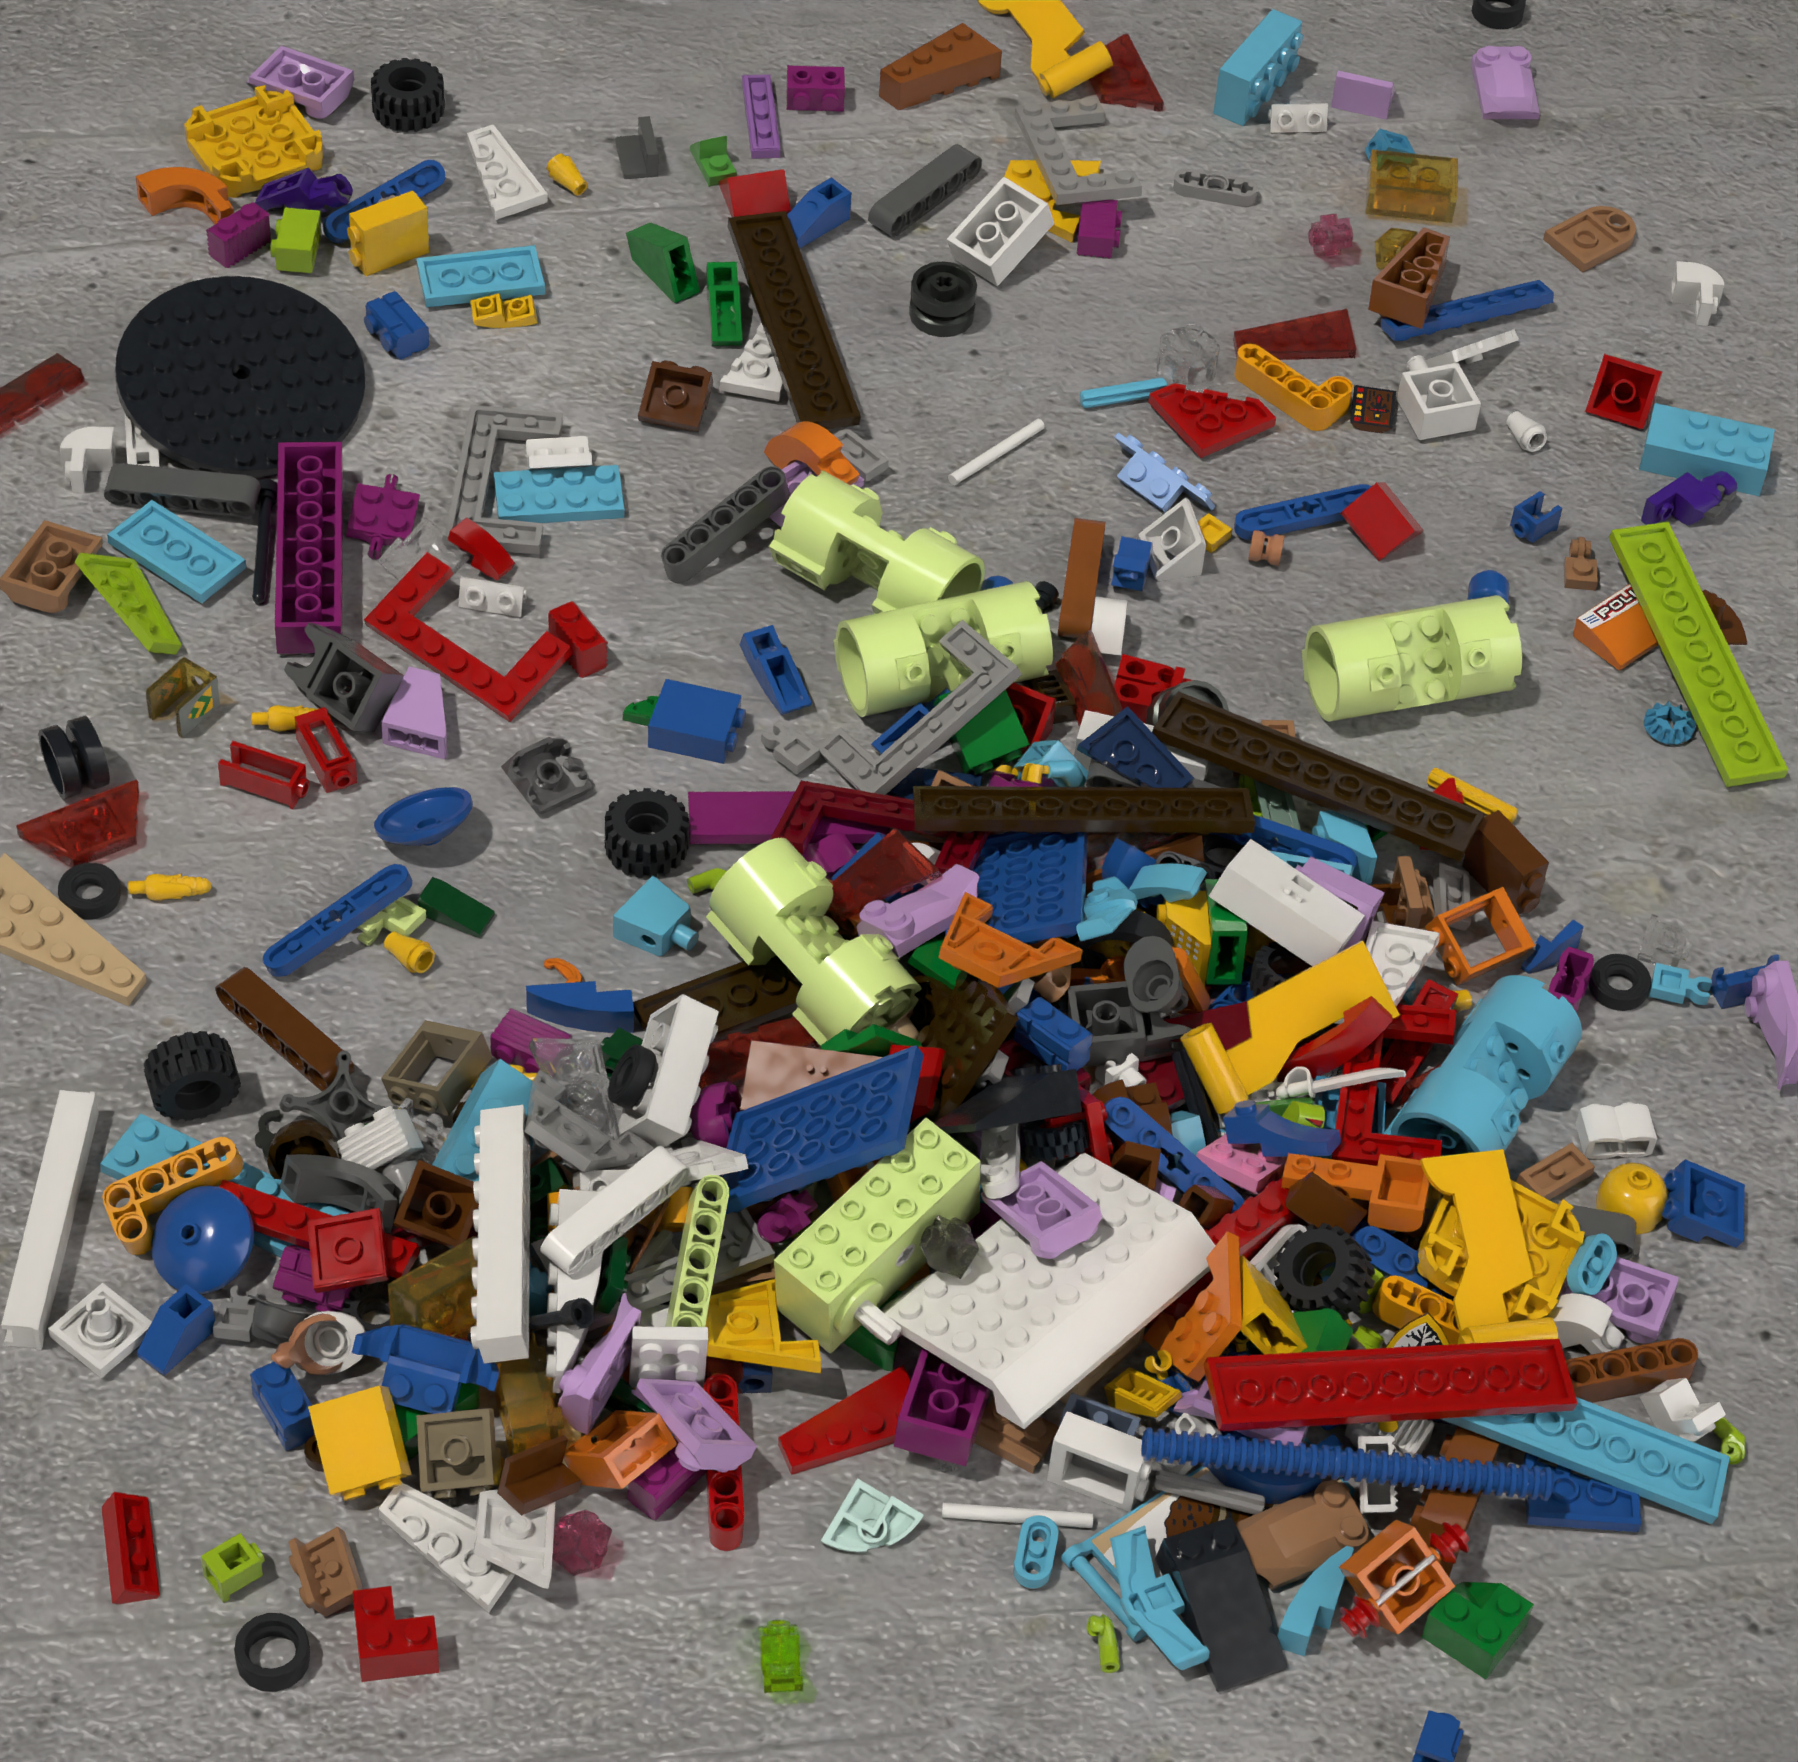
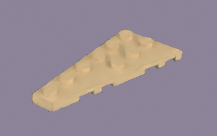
M6 853L1 856L0 953L129 1006L146 984V974Z

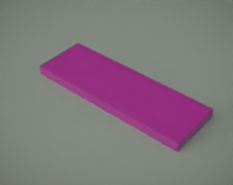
M795 791L688 792L690 844H762L771 840V836ZM823 816L809 843H816L836 833H844L850 843H867L877 832L891 838V829L885 826H873L868 823Z

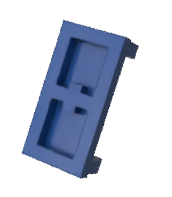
M1779 955L1770 956L1767 964L1764 966L1723 975L1724 967L1714 969L1710 989L1721 1009L1745 1004L1746 997L1751 995L1753 976L1758 974L1759 969L1767 967L1774 961H1779Z

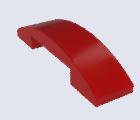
M1427 979L1412 1005L1453 1009L1458 993ZM1394 1039L1380 1062V1068L1404 1070L1406 1076L1378 1080V1082L1386 1083L1385 1104L1393 1107L1422 1066L1434 1043Z
M1372 996L1343 1012L1344 1022L1292 1051L1278 1073L1277 1081L1284 1082L1286 1075L1295 1067H1306L1313 1079L1316 1076L1324 1075L1336 1069L1370 1045L1392 1022V1015Z

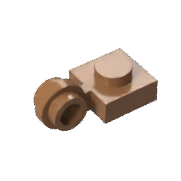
M1585 537L1571 539L1569 557H1565L1563 565L1564 588L1596 591L1598 583L1597 560L1589 559L1591 541L1585 540Z

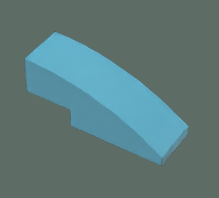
M1346 1546L1329 1557L1300 1587L1290 1603L1279 1628L1277 1637L1281 1649L1305 1656L1314 1625L1329 1630L1346 1578L1339 1569V1566L1352 1556L1353 1547Z

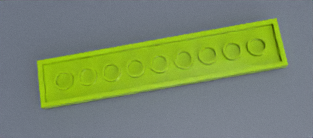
M1662 522L1612 530L1609 540L1726 787L1785 778L1788 767L1670 523Z

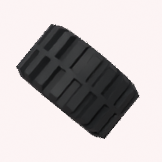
M401 58V60H391L389 64H382L380 69L375 70L371 78L372 110L376 120H380L383 126H390V129L395 131L399 129L402 132L410 130L417 132L421 131L422 128L428 129L432 127V123H438L440 117H443L445 109L444 81L442 73H439V69L436 66H431V63L427 61L421 62L420 59L416 58L413 60Z
M643 788V791L639 792L636 789L630 790L629 795L621 794L617 797V802H611L609 811H606L605 849L607 858L612 859L614 867H622V872L627 875L635 873V877L643 878V875H649L651 878L652 876L657 877L659 873L663 875L670 873L671 868L677 869L681 865V860H685L688 849L689 816L688 812H685L683 803L677 802V797L672 794L666 796L665 791L659 789L653 792L651 788ZM639 832H654L655 834H640Z
M191 1031L185 1032L180 1036H172L170 1040L159 1043L157 1049L151 1050L148 1054V1059L144 1061V1073L153 1106L156 1111L160 1112V1115L170 1117L171 1120L178 1121L184 1119L185 1121H192L196 1118L202 1119L210 1114H216L221 1111V1108L228 1107L232 1103V1099L237 1097L239 1094L238 1089L241 1088L231 1047L225 1038H220L215 1033L207 1034V1031L192 1033Z
M1321 1223L1319 1228L1314 1224L1307 1226L1306 1232L1303 1233L1299 1230L1294 1233L1295 1238L1291 1242L1287 1239L1283 1244V1247L1286 1249L1283 1253L1278 1252L1276 1257L1279 1265L1274 1267V1275L1278 1279L1274 1282L1276 1288L1281 1292L1280 1295L1295 1310L1306 1312L1329 1308L1337 1311L1344 1321L1349 1319L1348 1314L1353 1311L1356 1314L1361 1310L1359 1304L1362 1301H1368L1370 1295L1367 1291L1368 1289H1373L1375 1283L1370 1277L1375 1274L1374 1266L1370 1263L1372 1259L1364 1248L1342 1228L1336 1225L1332 1228L1326 1223ZM1336 1262L1331 1276L1325 1282L1313 1286L1317 1273L1327 1264Z

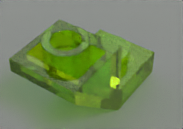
M771 1620L767 1622V1626H758L761 1682L764 1693L803 1691V1674L800 1667L797 1625L790 1624L787 1620Z

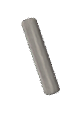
M1159 1470L1157 1472L1154 1484L1157 1490L1254 1515L1262 1512L1265 1504L1264 1496L1166 1470Z

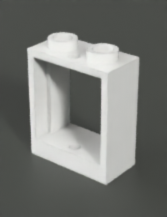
M1067 1411L1053 1440L1047 1481L1131 1512L1136 1499L1143 1501L1150 1484L1148 1477L1154 1460H1143L1141 1456L1142 1439Z

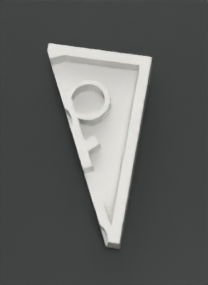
M1515 329L1427 359L1426 363L1430 368L1457 363L1465 359L1467 365L1482 360V353L1518 341L1519 338Z

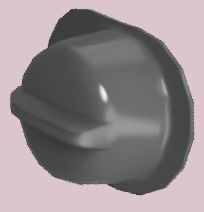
M1157 936L1143 937L1135 942L1128 950L1124 960V974L1131 1004L1140 1012L1171 1014L1172 1007L1178 1003L1183 993V983L1179 976L1172 946L1165 939Z
M248 1294V1297L256 1300L251 1326L252 1335L274 1344L289 1342V1338L298 1323L316 1312H322L312 1308L275 1304Z

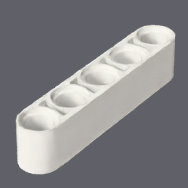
M656 1147L551 1231L543 1241L540 1252L568 1275L575 1274L675 1193L687 1180L690 1168L664 1147Z

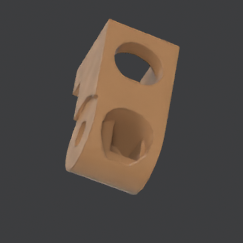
M1071 964L1030 977L1035 982L1033 989L1047 1002L1053 1003L1057 1001L1070 986Z

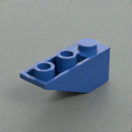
M832 177L809 190L787 214L799 249L850 220L852 192Z

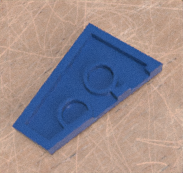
M1525 1453L1523 1465H1527L1528 1469H1531L1532 1466H1538L1540 1470H1543L1544 1467H1550L1554 1479L1552 1495L1548 1501H1542L1540 1496L1536 1500L1530 1499L1529 1495L1525 1496L1527 1525L1639 1532L1641 1527L1639 1494L1622 1490L1594 1478L1590 1480L1570 1473L1571 1469L1557 1465V1468L1538 1462L1537 1456Z

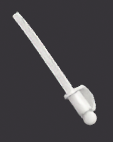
M1295 1067L1286 1075L1284 1086L1281 1085L1277 1088L1276 1095L1280 1099H1286L1288 1096L1292 1098L1309 1094L1310 1098L1313 1099L1318 1092L1381 1079L1405 1077L1406 1072L1394 1068H1374L1313 1081L1311 1073L1306 1067Z

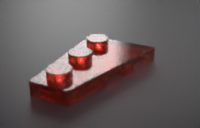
M894 828L831 882L833 885V899L829 908L844 921L859 914L869 902L882 900L898 892H901V894L913 889V885L928 878L932 881L942 875L940 870Z

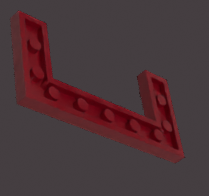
M801 780L771 839L785 838L800 854H804L823 816L868 823L873 826L891 827L908 832H925L915 831L913 800ZM940 831L930 834L936 837H947L933 867V878H938L956 864L972 871L990 831H974L969 834H962L957 831Z

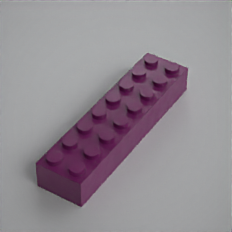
M342 442L278 443L275 588L277 654L315 653L314 644L304 631L309 622L322 625L342 635L344 480Z
M980 1202V1212L963 1227L954 1257L1002 1219V1217L987 1204ZM922 1347L898 1417L894 1447L966 1466L991 1389Z

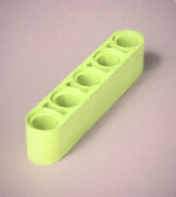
M704 1176L690 1195L665 1327H705L729 1198L728 1184L720 1176ZM702 1191L711 1192L715 1196L716 1201L707 1200L703 1196ZM696 1225L706 1226L710 1235L701 1234L697 1230ZM696 1258L700 1260L704 1269L694 1268L689 1259ZM683 1293H692L697 1298L698 1303L692 1304L687 1302Z

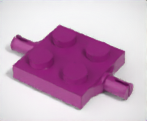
M391 474L386 475L384 487L357 484L346 537L362 539L370 543L367 554L371 559H373L375 550V559L381 557L383 545L409 547L420 494L396 490L399 479L394 474L392 482Z

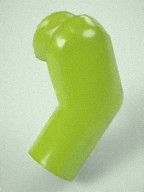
M713 868L687 878L688 888L692 894L708 888L714 890L719 880L727 871Z
M1722 1417L1714 1422L1716 1428L1712 1431L1722 1440L1721 1453L1730 1456L1729 1464L1735 1465L1740 1463L1745 1457L1746 1439L1737 1428L1726 1418Z
M1104 1614L1100 1617L1092 1615L1087 1620L1086 1630L1090 1636H1098L1101 1671L1105 1673L1116 1672L1120 1668L1113 1621Z

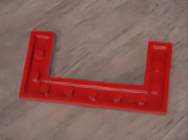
M426 552L364 619L365 624L508 722H511L573 654L572 648L546 631L505 676L501 675L414 617L453 575L450 566Z
M1398 1004L1396 1008L1400 1016L1393 1018L1387 1028L1370 1045L1344 1063L1343 1075L1380 1068L1383 1038L1453 1045L1457 1010ZM1378 1080L1341 1088L1335 1129L1340 1131L1342 1143L1332 1152V1160L1377 1166L1380 1154L1415 1160L1441 1156L1442 1140L1371 1133Z

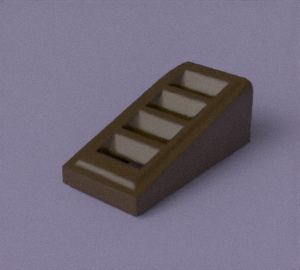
M1057 669L1048 671L1049 674L1047 676L1026 680L1030 689L1056 698L1058 703L1055 706L1053 724L1076 720L1077 704Z

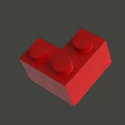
M392 1586L353 1590L361 1682L439 1673L438 1643L434 1615L395 1620Z

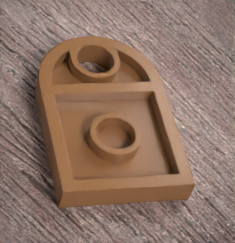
M1596 206L1546 230L1543 240L1581 272H1585L1627 250L1634 241L1636 225L1628 214L1617 208ZM1612 223H1618V224H1620V225H1622V226H1616V225H1613Z

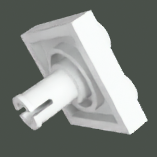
M101 1283L50 1326L48 1331L50 1338L102 1378L141 1345L152 1321L104 1283Z

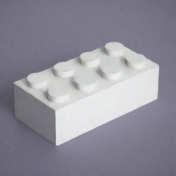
M682 994L650 1015L641 1046L650 1049L655 1054L654 1072L640 1100L631 1108H623L615 1135L616 1139H619L629 1130L655 1149L658 1146L667 1147L688 1133L692 1123V1119L689 1117L691 1108L700 1095L699 1080L709 1063V1056H707L708 1048L718 1031V1026L715 1023L719 1011Z

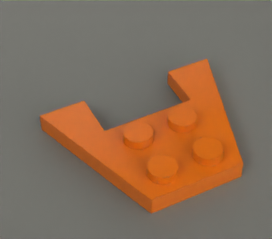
M965 892L941 945L938 957L951 964L955 969L963 970L981 979L982 982L985 981L1000 988L1080 962L1083 950L1058 937L1050 938L1038 949L1027 945L985 924L992 917L993 905Z
M1228 1231L1206 1257L1214 1280L1206 1290L1198 1294L1194 1305L1186 1315L1175 1322L1174 1316L1163 1312L1143 1337L1157 1351H1168L1172 1357V1364L1186 1376L1198 1382L1205 1375L1204 1363L1207 1357H1219L1242 1329L1239 1237Z

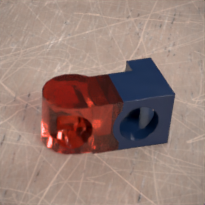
M706 1357L704 1383L708 1377L720 1373L734 1379L737 1385V1394L771 1393L772 1366Z

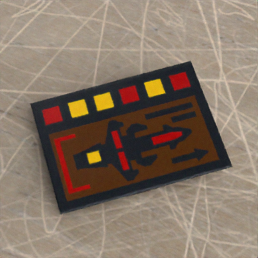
M1354 385L1350 423L1361 431L1383 433L1392 429L1397 391Z

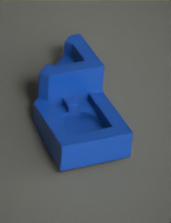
M1572 920L1552 942L1540 935L1535 942L1534 952L1524 960L1520 969L1530 974L1558 963L1565 949L1568 947L1578 948L1584 926Z

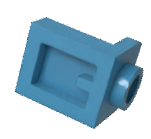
M1380 128L1365 148V153L1374 168H1380L1387 157L1394 161L1401 160L1410 163L1416 155L1406 136Z

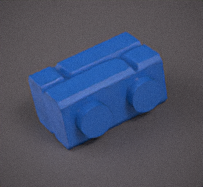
M396 291L383 295L381 299L378 297L367 302L365 305L366 316L364 317V324L369 333H376L380 338L381 345L385 351L391 350L401 360L411 356L413 352L418 353L428 348L429 327Z
M1037 997L1019 1010L1017 1013L1019 1019L1015 1024L1017 1026L1014 1032L1015 1042L1048 1065L1061 1064V1070L1076 1069L1077 1071L1087 1064L1090 1059L1091 1049L1089 1047L1092 1044V1033L1041 997Z
M271 1362L250 1373L252 1395L273 1431L278 1435V1439L285 1451H290L305 1444L311 1436L315 1435L308 1408L312 1404L290 1368H282L275 1362Z

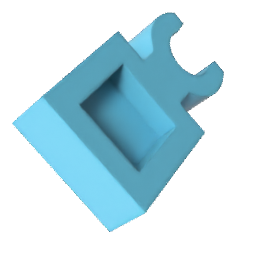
M1656 963L1649 997L1683 1004L1684 998L1687 997L1698 1005H1707L1710 993L1700 990L1709 991L1712 980L1707 977L1688 978L1689 970Z

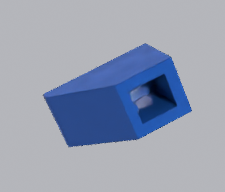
M185 1284L159 1307L137 1351V1356L165 1376L213 1333L215 1322L213 1304Z

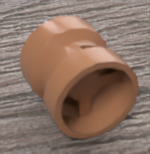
M1254 530L1248 560L1255 562L1266 560L1271 565L1279 566L1285 536L1278 534L1267 536L1262 531ZM1267 542L1266 552L1263 554L1264 543Z

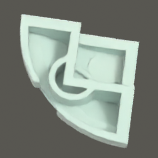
M857 1478L820 1542L838 1550L856 1553L867 1552L868 1549L883 1545L889 1547L908 1535L924 1515L892 1495L888 1497Z

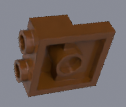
M667 360L661 362L652 361L638 413V420L699 432L704 410H707L713 386L712 372H708L705 368L699 366H692L691 368L678 366L676 363Z

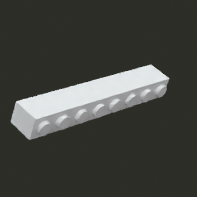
M524 1105L480 1110V1125L474 1128L477 1147H480V1153L474 1154V1166L476 1174L479 1175V1181H474L473 1190L475 1201L479 1203V1209L473 1210V1223L475 1231L478 1232V1238H473L472 1248L474 1259L478 1260V1267L472 1268V1281L474 1289L477 1290V1296L471 1298L473 1318L477 1319V1326L471 1327V1342L473 1349L480 1350L484 1363L529 1358L530 1135L524 1132L527 1116Z

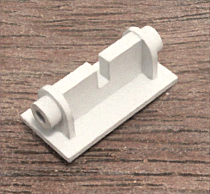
M1328 103L1272 104L1271 109H1268V120H1271L1270 133L1327 132Z
M461 576L458 607L515 617L522 616V605L526 602L527 590H524V587Z

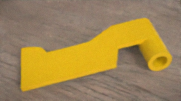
M977 0L978 4L990 13L1006 14L1009 12L1032 41L1031 70L1045 96L1050 95L1054 99L1113 66L1111 56L1101 41L1092 44L1071 57L1069 56L1067 51L1085 32L1061 0Z
M1504 1150L1422 1158L1420 1160L1421 1167L1430 1184L1440 1193L1453 1196L1467 1257L1466 1265L1453 1300V1308L1460 1334L1458 1344L1559 1339L1556 1324L1551 1317L1513 1322L1508 1320L1503 1294L1532 1280L1534 1277Z

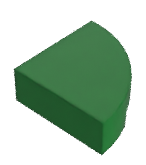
M648 696L647 700L635 704L634 702L630 703L623 711V721L648 726L659 696Z

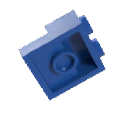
M1686 1159L1673 1170L1667 1172L1663 1181L1669 1191V1197L1662 1216L1668 1219L1669 1231L1696 1242L1708 1236L1735 1248L1744 1242L1745 1184Z

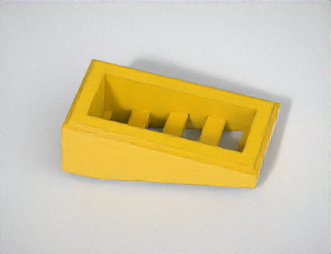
M1131 1367L1127 1368L1104 1387L1109 1406L1124 1412L1156 1418L1182 1398L1180 1390Z

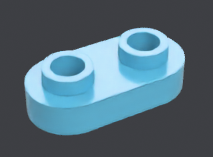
M1595 1234L1583 1240V1244L1578 1249L1567 1270V1284L1573 1293L1590 1296L1597 1294L1601 1290L1617 1258L1616 1246L1607 1234Z
M1036 1515L1029 1517L1021 1526L1013 1574L1016 1581L1027 1588L1042 1587L1051 1577L1058 1540V1527L1053 1520L1046 1516ZM1034 1537H1040V1538H1042L1044 1541H1043V1542L1034 1541L1033 1538H1034ZM1034 1569L1038 1573L1030 1574L1027 1572V1570Z

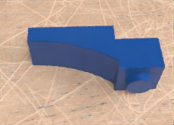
M1253 1100L1236 1103L1235 1107L1223 1117L1228 1144L1260 1143L1263 1157L1288 1156V1153L1307 1156H1329L1342 1143L1339 1130L1314 1128L1292 1122L1270 1111L1269 1104H1256Z

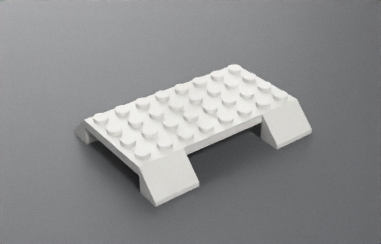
M1085 1152L1061 1162L1053 1170L1100 1206L1102 1219L1098 1223V1230L1089 1240L1078 1243L1055 1258L1045 1259L1034 1255L1031 1251L1029 1240L1002 1218L938 1271L912 1283L880 1309L902 1327V1331L897 1335V1339L901 1335L905 1336L994 1391L996 1412L1023 1429L1210 1271L1206 1257L1213 1250L1215 1244L1192 1212ZM865 1327V1328H866L870 1333H872L876 1338H878L879 1340H881V1339H880L878 1336H876L872 1331H870L867 1327Z

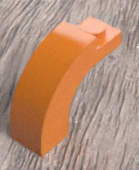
M167 167L136 176L138 200L151 216L173 208L188 207L203 212L215 225L220 219L234 213L232 204L228 200L227 186L220 179L207 172L187 167Z
M803 421L795 424L772 438L764 450V453L772 463L780 469L798 460L808 465L817 476L823 470L849 485L856 482L860 476L859 472L841 453L843 444L830 431L813 422Z

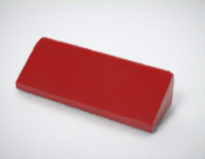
M113 1492L102 1506L112 1603L125 1604L157 1599L160 1596L149 1499L145 1496Z

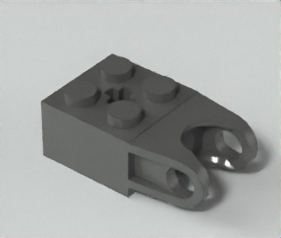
M311 622L307 623L304 631L314 644V659L307 667L296 662H287L284 668L285 673L307 694L306 697L321 708L326 707L329 714L351 730L375 732L404 675L358 642L322 625Z
M1126 981L1069 986L1067 989V1016L1093 1034L1092 1044L1089 1047L1091 1049L1090 1059L1083 1067L1106 1065V1062L1109 1060L1114 1061L1116 1064H1121L1126 1061L1127 1056L1131 1053L1139 1059V1062L1171 1056L1176 1051L1185 1049L1181 1041L1172 1042L1171 1040L1181 1038L1192 1029L1179 1024L1168 1023L1163 1018L1173 1015L1188 1006L1189 998L1187 991L1183 988L1180 1000L1172 1007V1013L1165 1014L1163 1012H1140L1133 1007L1129 999Z

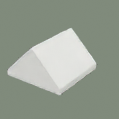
M1185 497L1139 533L1140 540L1153 543L1150 567L1154 578L1158 581L1201 576L1206 543L1191 503Z

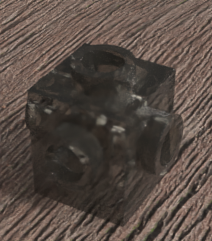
M938 1215L933 1224L924 1230L921 1237L920 1247L927 1259L926 1263L938 1272H945L961 1279L979 1251V1247L970 1232V1226L958 1218L949 1220Z

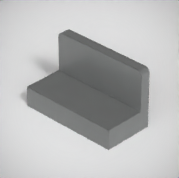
M650 116L638 117V135L615 138L624 179L658 177L659 154Z

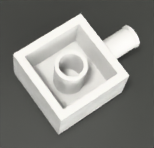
M1417 355L1412 357L1407 362L1409 371L1403 372L1401 375L1397 400L1418 439L1423 440L1475 430L1481 402L1459 363L1429 368L1423 356Z

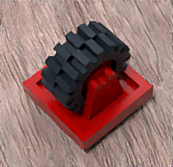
M1079 1085L1082 1112L1025 1122L1022 1127L1027 1155L1029 1154L1031 1158L1035 1157L1036 1160H1041L1045 1157V1160L1048 1161L1054 1157L1059 1160L1085 1152L1111 1167L1109 1155L1113 1153V1146L1110 1137L1105 1133L1104 1121L1107 1120V1113L1103 1102Z

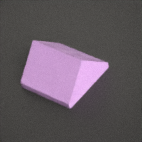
M1337 71L1331 107L1387 119L1395 93L1394 83Z

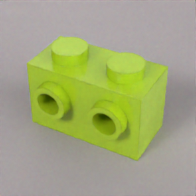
M285 207L282 219H277L275 232L277 239H272L271 257L276 258V270L312 273L322 234L321 213L318 210Z

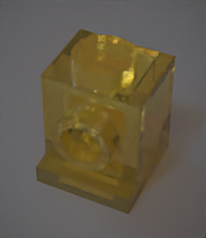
M1391 227L1375 241L1376 268L1384 269L1418 232Z

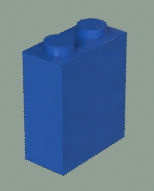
M665 679L648 725V748L724 764L728 751L734 752L737 742L736 729H742L745 721L746 709H741L742 695Z

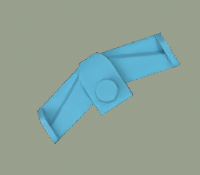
M1117 877L1093 882V892L1087 895L1088 898H1085L1083 906L1085 921L1079 922L1076 926L1080 941L1113 933L1129 914L1136 910L1138 903L1136 895L1129 891Z
M1145 1525L1110 1538L1122 1594L1120 1604L1128 1620L1140 1626L1178 1669L1185 1670L1207 1661L1210 1654L1209 1649L1206 1645L1203 1646L1177 1616L1184 1612L1185 1604L1169 1573L1157 1578L1155 1577Z

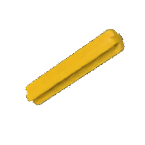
M1437 767L1433 768L1427 778L1429 786L1436 789L1447 778H1455L1456 789L1462 792L1463 803L1484 812L1486 815L1499 810L1511 823L1516 819L1518 814L1516 807Z

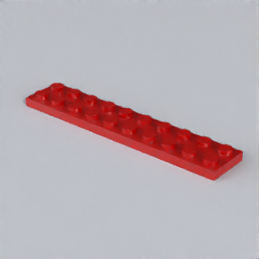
M1560 1339L1207 1357L1204 1363L1218 1431L1573 1411L1578 1404Z

